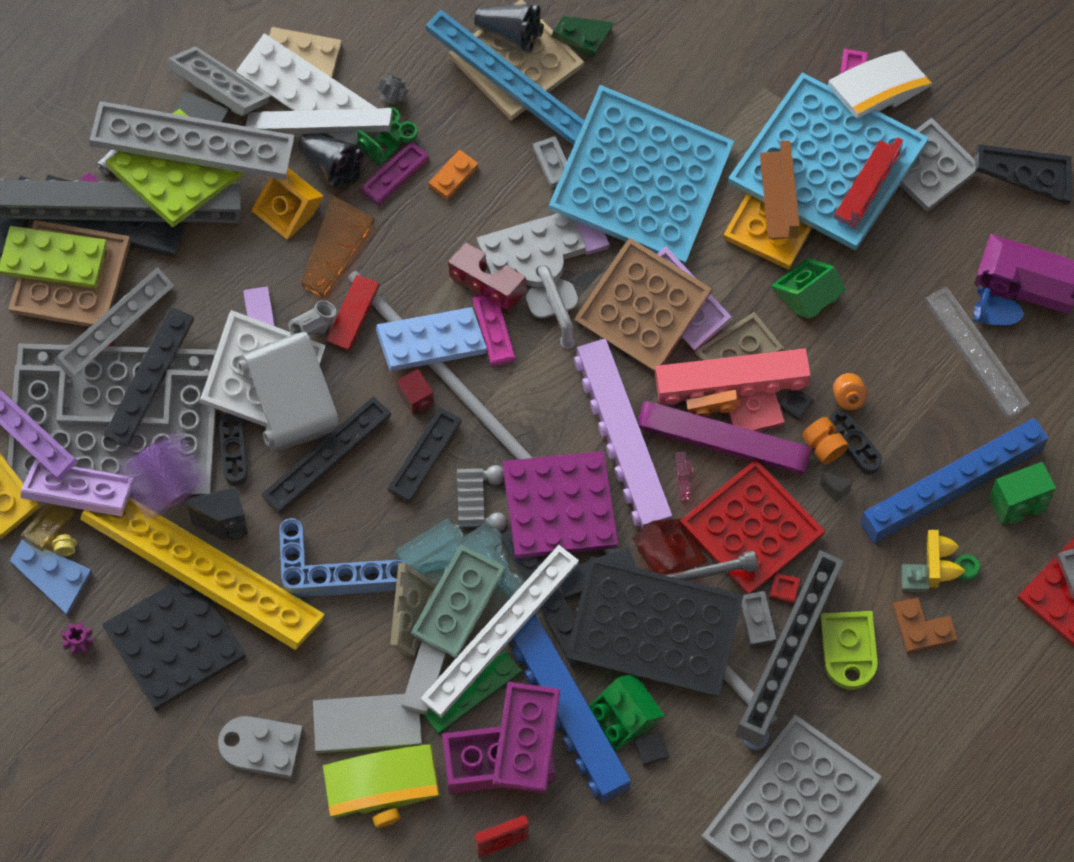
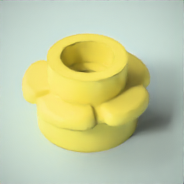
M62 534L57 536L51 545L55 554L65 557L75 553L77 541L72 539L70 535Z

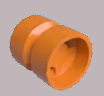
M828 417L815 421L802 434L806 444L810 448H815L814 454L823 465L830 464L838 459L849 447V444L840 433L835 434L836 427Z

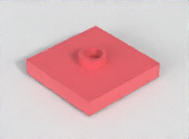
M766 391L757 392L751 396L738 395L741 408L728 413L731 425L756 432L784 426L785 423L776 394L767 393Z

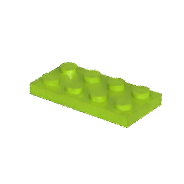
M10 226L0 262V275L96 289L108 243L105 239Z

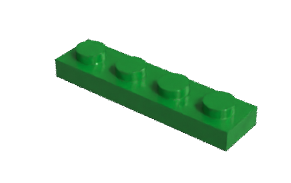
M505 651L484 669L442 717L438 716L430 708L427 715H422L439 736L505 687L508 682L521 675L522 670Z

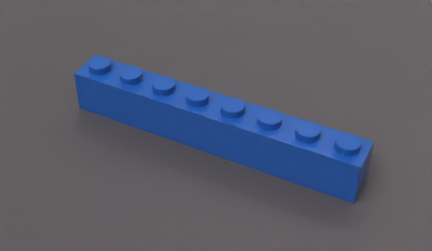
M1033 418L864 511L860 524L875 544L1041 452L1045 448L1048 436L1036 419Z
M534 614L510 640L514 647L512 649L513 656L518 663L522 662L526 668L524 674L530 685L535 684V686L561 689L555 729L560 728L564 735L562 738L564 746L568 752L573 751L577 758L575 760L577 769L581 774L585 773L590 782L587 784L594 797L598 796L603 803L628 790L631 780L539 619Z

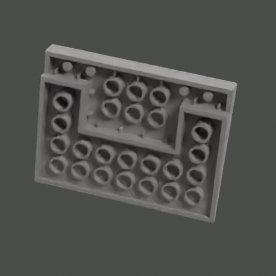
M18 343L12 400L78 460L74 467L122 475L120 472L125 469V464L127 466V463L133 461L131 459L136 458L132 456L139 455V453L132 452H142L149 447V441L150 446L154 445L155 441L160 444L164 439L165 441L171 438L175 439V436L179 434L185 442V449L181 450L184 453L181 455L183 456L182 458L185 457L186 459L191 455L187 456L185 454L188 452L192 453L193 461L188 462H193L194 465L190 468L194 469L196 465L194 461H199V465L203 469L200 470L201 473L196 475V477L202 476L200 478L202 480L199 482L204 479L206 481L201 484V487H196L197 489L195 490L197 491L190 494L206 495L211 493L217 409L200 403V399L217 350L179 349L127 448L105 439L104 433L149 348L107 346L70 378L54 361L69 345ZM9 433L7 462L23 483H25L34 460L38 459ZM132 469L128 470V471H130V472L128 473V474H129L128 477L132 475V474H130V473L132 472V471H131Z

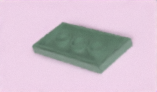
M460 544L410 633L411 636L456 659L502 579L506 567Z

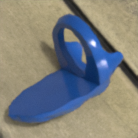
M989 288L977 289L981 299L975 304L974 315L976 318H971L972 321L981 324L1006 326L1019 322L1024 316L1021 306L1015 301L991 296V289Z

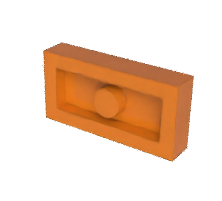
M459 150L428 182L429 188L445 200H448L478 169V162Z
M736 390L686 400L689 413L706 418L712 413H731L735 409L741 408L740 398Z

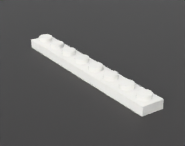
M558 545L421 697V702L438 716L442 717L578 566L579 560Z

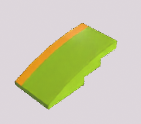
M431 744L383 751L323 765L330 816L333 818L356 812L365 814L387 807L390 809L399 808L440 796Z

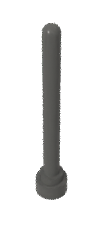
M754 551L744 552L742 556H738L736 560L672 573L667 576L689 581L739 569L750 573L758 571V564Z

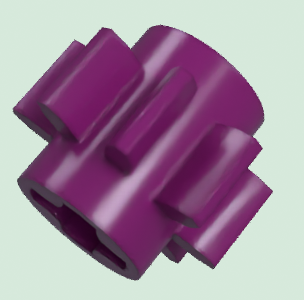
M81 621L78 625L73 626L69 623L67 632H61L62 638L66 640L62 643L64 650L71 648L73 656L77 652L87 654L86 649L88 646L94 645L93 639L89 637L93 634L92 629L87 628L85 630ZM78 636L81 640L77 641L74 638Z

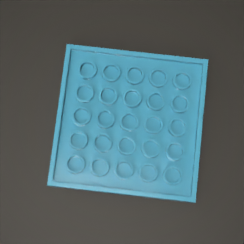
M801 73L729 176L728 183L764 202L760 154L779 152L781 141H791L799 221L856 251L927 145L929 137L876 110H872L856 119L828 85ZM897 137L903 139L901 156L857 229L835 220L834 216L878 142L881 140L892 146Z
M600 85L552 196L548 210L625 242L630 237L656 254L666 246L685 265L734 141Z

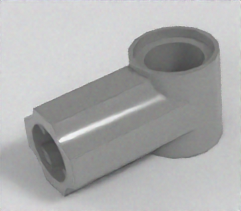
M318 301L313 309L290 320L288 324L290 334L294 335L305 331L308 336H311L315 333L323 334L327 332L337 312L335 306L328 301Z

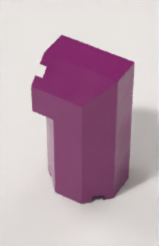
M990 234L974 285L978 288L980 284L983 289H991V296H998L1011 300V297L1017 296L1016 300H1025L1070 315L1074 304V260Z

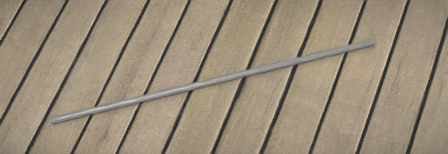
M357 271L349 275L348 280L353 283L356 274L360 275ZM377 293L372 306L386 321L403 320ZM443 362L428 364L517 460L533 458ZM606 549L603 551L607 555L619 549ZM727 664L723 679L749 705L754 692ZM775 714L769 727L773 725L778 719V717Z

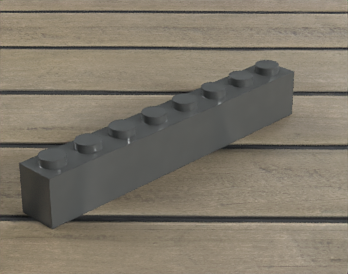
M821 550L819 551L740 722L736 737L760 747L839 574L843 560Z

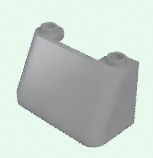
M305 331L245 353L238 358L237 364L240 374L242 376L245 375L247 379L252 378L268 422L266 431L263 432L265 444L270 446L272 453L327 437L338 426V415L311 340Z

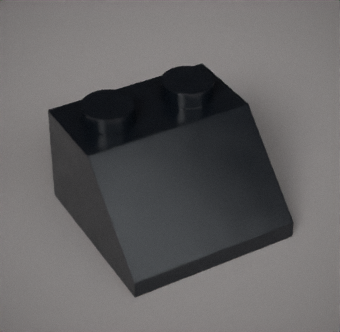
M237 487L186 499L193 525L222 540H237L243 535L248 534Z

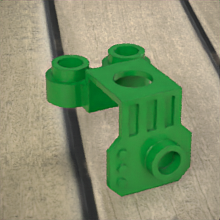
M388 107L392 108V119L395 120L392 122L391 131L380 132L374 139H371L363 131H357L359 146L365 151V155L379 166L399 148L401 141L410 143L414 142L418 137L416 124L409 121L400 124V113L393 107ZM406 133L412 134L411 136H404ZM378 143L387 145L388 150L386 153H384V150Z

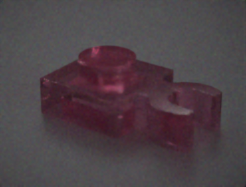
M676 452L674 467L679 500H690L691 490L688 477L693 473L691 460L686 459V452Z

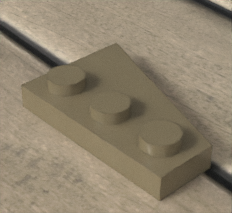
M398 563L390 645L407 657H415L420 640L412 637L410 633L437 585L407 563Z

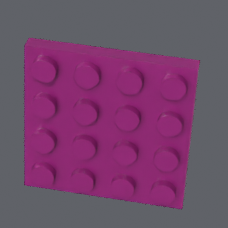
M604 451L502 462L515 559L550 555L558 545L569 553L616 549L618 547Z

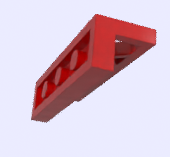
M897 137L892 146L881 140L878 142L834 216L835 220L857 229L901 156L903 139Z

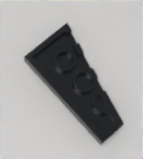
M978 145L975 148V171L1067 205L1072 202V156Z

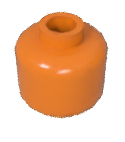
M846 373L839 376L833 383V395L841 408L856 410L866 402L868 396L867 388L858 375Z

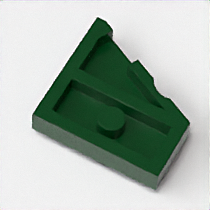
M562 16L554 28L551 37L594 58L614 23Z

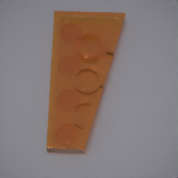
M332 195L301 281L302 287L323 297L373 225L374 217Z

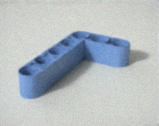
M290 518L283 521L280 525L283 589L296 597L396 591L397 579L391 575L398 572V563H405L402 560L305 565V543L302 524L297 519ZM289 531L298 532L294 537L286 536ZM295 554L299 556L296 561L287 560V557ZM368 574L378 575V578L375 580H368L365 577ZM344 575L352 577L349 582L339 580ZM317 577L326 578L324 583L317 584L314 582ZM291 579L300 580L297 585L288 584V581Z

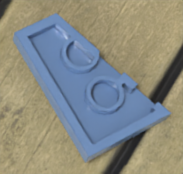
M24 539L21 540L10 559L11 565L44 593L67 617L92 574L91 569Z

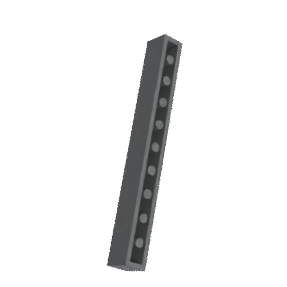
M0 179V218L166 222L124 182ZM232 184L227 186L181 222L240 223L241 185Z

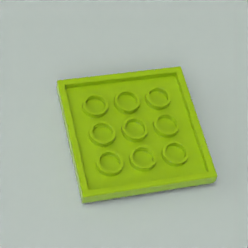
M181 109L172 113L187 116ZM122 151L117 152L106 160V167L172 227L246 174Z

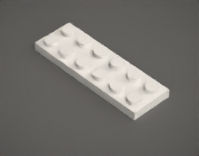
M265 33L236 71L239 75L270 94L272 98L292 111L378 109ZM357 132L326 133L332 138L355 145L358 141Z

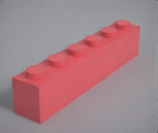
M806 348L655 367L659 404L665 403L667 405H675L681 401L736 390L737 394L742 396H751L757 392L765 391L767 393H776L782 389L801 390L809 386L811 376Z

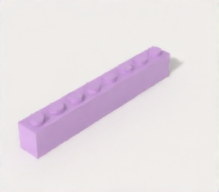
M606 339L577 347V356L574 357L575 367L578 372L582 371L584 391L591 395V410L593 415L598 414L600 420L598 428L601 436H606L608 441L606 449L609 458L614 459L617 467H614L617 480L619 482L622 481L624 484L623 496L626 504L631 503L633 509L631 517L635 527L639 526L641 533L644 534L670 526L672 513Z

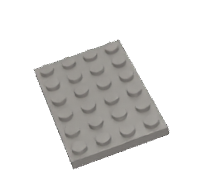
M795 714L702 834L701 839L732 862H819L881 780L882 776Z

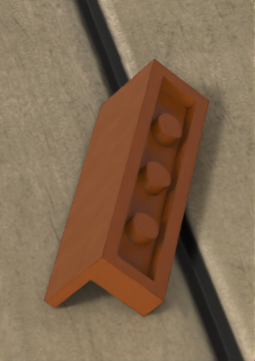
M781 141L779 152L760 154L767 233L770 240L798 238L800 226L791 141Z

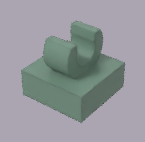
M902 564V592H928V565Z

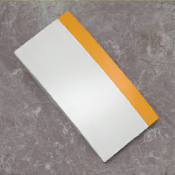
M904 51L887 54L867 61L834 77L828 83V87L856 119L872 110L879 112L890 105L894 108L932 85Z

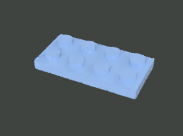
M472 307L378 324L376 327L390 372L485 354L487 349Z

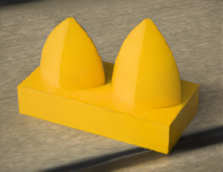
M928 530L926 547L929 587H939V582L955 579L961 576L965 569L956 563L940 560L941 557L954 553L959 548V545L947 537L939 536L938 530Z

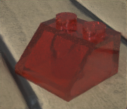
M681 519L653 520L632 538L637 545L638 552L648 564L649 571L668 575L695 569L707 562L697 542L680 525Z

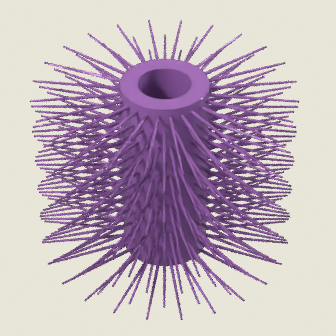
M180 438L176 440L175 444L170 440L166 442L164 439L162 444L154 443V445L150 446L149 441V447L142 452H132L139 453V455L131 459L133 460L131 461L132 465L127 468H129L128 470L132 469L130 474L134 475L132 478L133 484H139L136 487L143 489L142 491L144 492L141 494L148 498L146 500L150 502L147 504L149 505L148 507H154L151 509L153 510L152 512L155 511V508L157 511L161 509L163 512L165 507L168 510L169 507L173 508L175 505H177L178 509L179 503L184 502L186 498H192L188 497L193 495L190 493L197 491L195 489H197L196 487H198L197 485L200 480L196 479V475L192 474L195 471H189L192 469L189 465H194L193 462L189 464L184 462L188 458H182L183 451L177 449L180 447L178 444Z

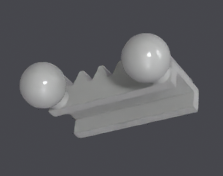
M493 465L487 471H483V469H457L459 530H464V527H480V530L489 528L495 533L504 531L507 527V519L502 513L495 512L488 518H484L483 481H488V483L495 486L504 482L503 468Z

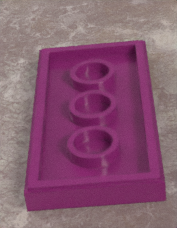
M508 682L492 786L546 793L561 689Z

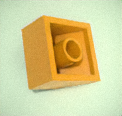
M288 168L286 180L268 178L251 211L284 238L290 239L314 215L324 196Z

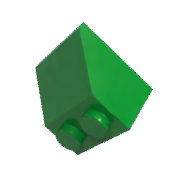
M807 258L771 285L772 289L795 314L808 319L817 316L821 309L837 301L839 296L846 291L835 266Z

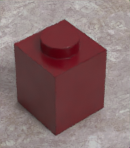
M418 369L396 381L397 392L412 415L418 411H426L434 403V392Z

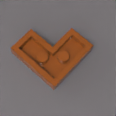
M918 597L893 603V612L906 654L957 642L958 639L951 616L925 621Z

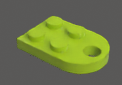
M872 611L820 613L824 667L828 678L835 685L844 689L854 690L866 686L873 679L878 664ZM855 670L859 674V679L850 681L846 678L845 672Z

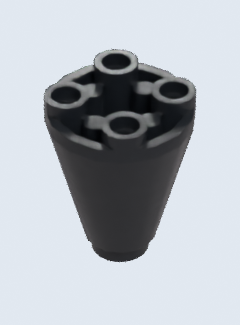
M535 4L479 8L474 17V24L480 30L522 52L531 53L537 37H541L544 32V24L540 23L541 7Z
M317 133L303 134L300 137L298 148L326 184L334 189H341L349 183L355 184L359 180V170L365 156L364 150L353 143Z

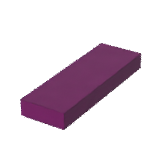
M410 142L360 187L361 192L379 206L429 161V155L415 143Z

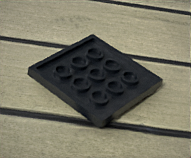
M179 579L102 624L155 711L246 658L244 651L210 598Z

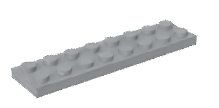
M102 101L99 102L90 136V146L283 180H286L294 143V135Z

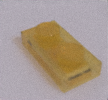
M48 503L21 534L22 540L43 552L74 517V510L67 506Z

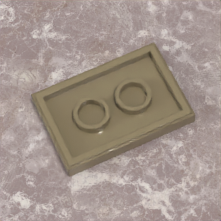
M753 312L696 349L694 355L699 361L779 352L784 351V347L757 314Z

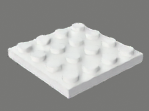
M231 310L200 403L266 427L268 422L252 378L247 379L245 375L242 376L240 374L237 364L238 358L245 353L291 336L290 332ZM311 340L320 364L325 345Z

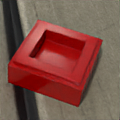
M776 573L769 599L795 605L801 579Z

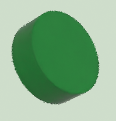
M964 554L955 561L956 564L965 569V572L957 577L958 579L972 581L977 577L980 571V563L976 557Z

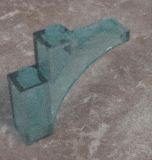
M447 518L395 550L396 560H402L423 574L431 571L445 570L461 544L506 567L498 587L509 598L523 585L516 573L512 575L507 568L509 566L508 561L500 553L502 552V535L497 528L492 529L488 522L463 537L458 525H452Z

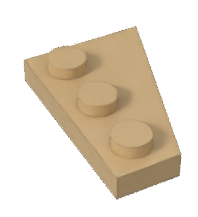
M271 27L269 37L333 79L342 46L341 40Z

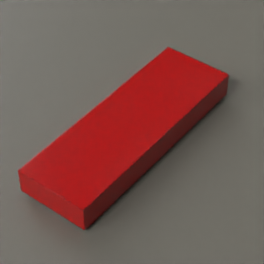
M356 274L326 339L328 344L350 352L380 287L378 282Z

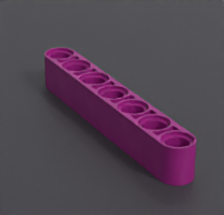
M643 402L637 422L639 428L647 432L750 461L756 459L761 464L797 474H805L812 451L810 447L652 402Z

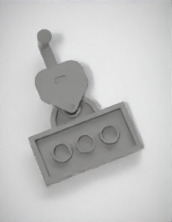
M557 213L477 237L480 251L486 253L489 274L498 273L507 265L526 276V285L532 286L526 295V302L531 314L537 318H547L556 315L562 329L560 345L564 349H571L575 344V340L573 338V324L567 311L577 306L578 296L572 283L562 280L560 277L564 270L563 260L586 253V247L575 221Z

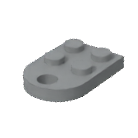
M249 716L237 717L229 721L220 732L218 739L220 754L223 760L235 769L292 779L303 727L301 725ZM230 735H236L240 738L239 743L234 747H229L225 744V739Z

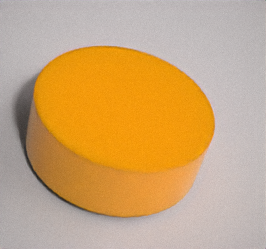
M397 808L384 811L372 819L375 827L379 829L394 824L401 817Z

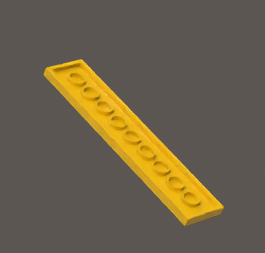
M131 497L128 500L122 517L88 510L82 512L81 520L295 650L323 622L325 614L160 514H153V510L145 514L143 506L140 507V503Z

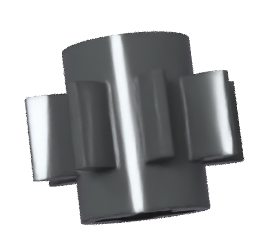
M389 75L388 79H381L377 90L381 91L380 98L394 105L398 101H405L409 91L404 86L406 82L394 75Z

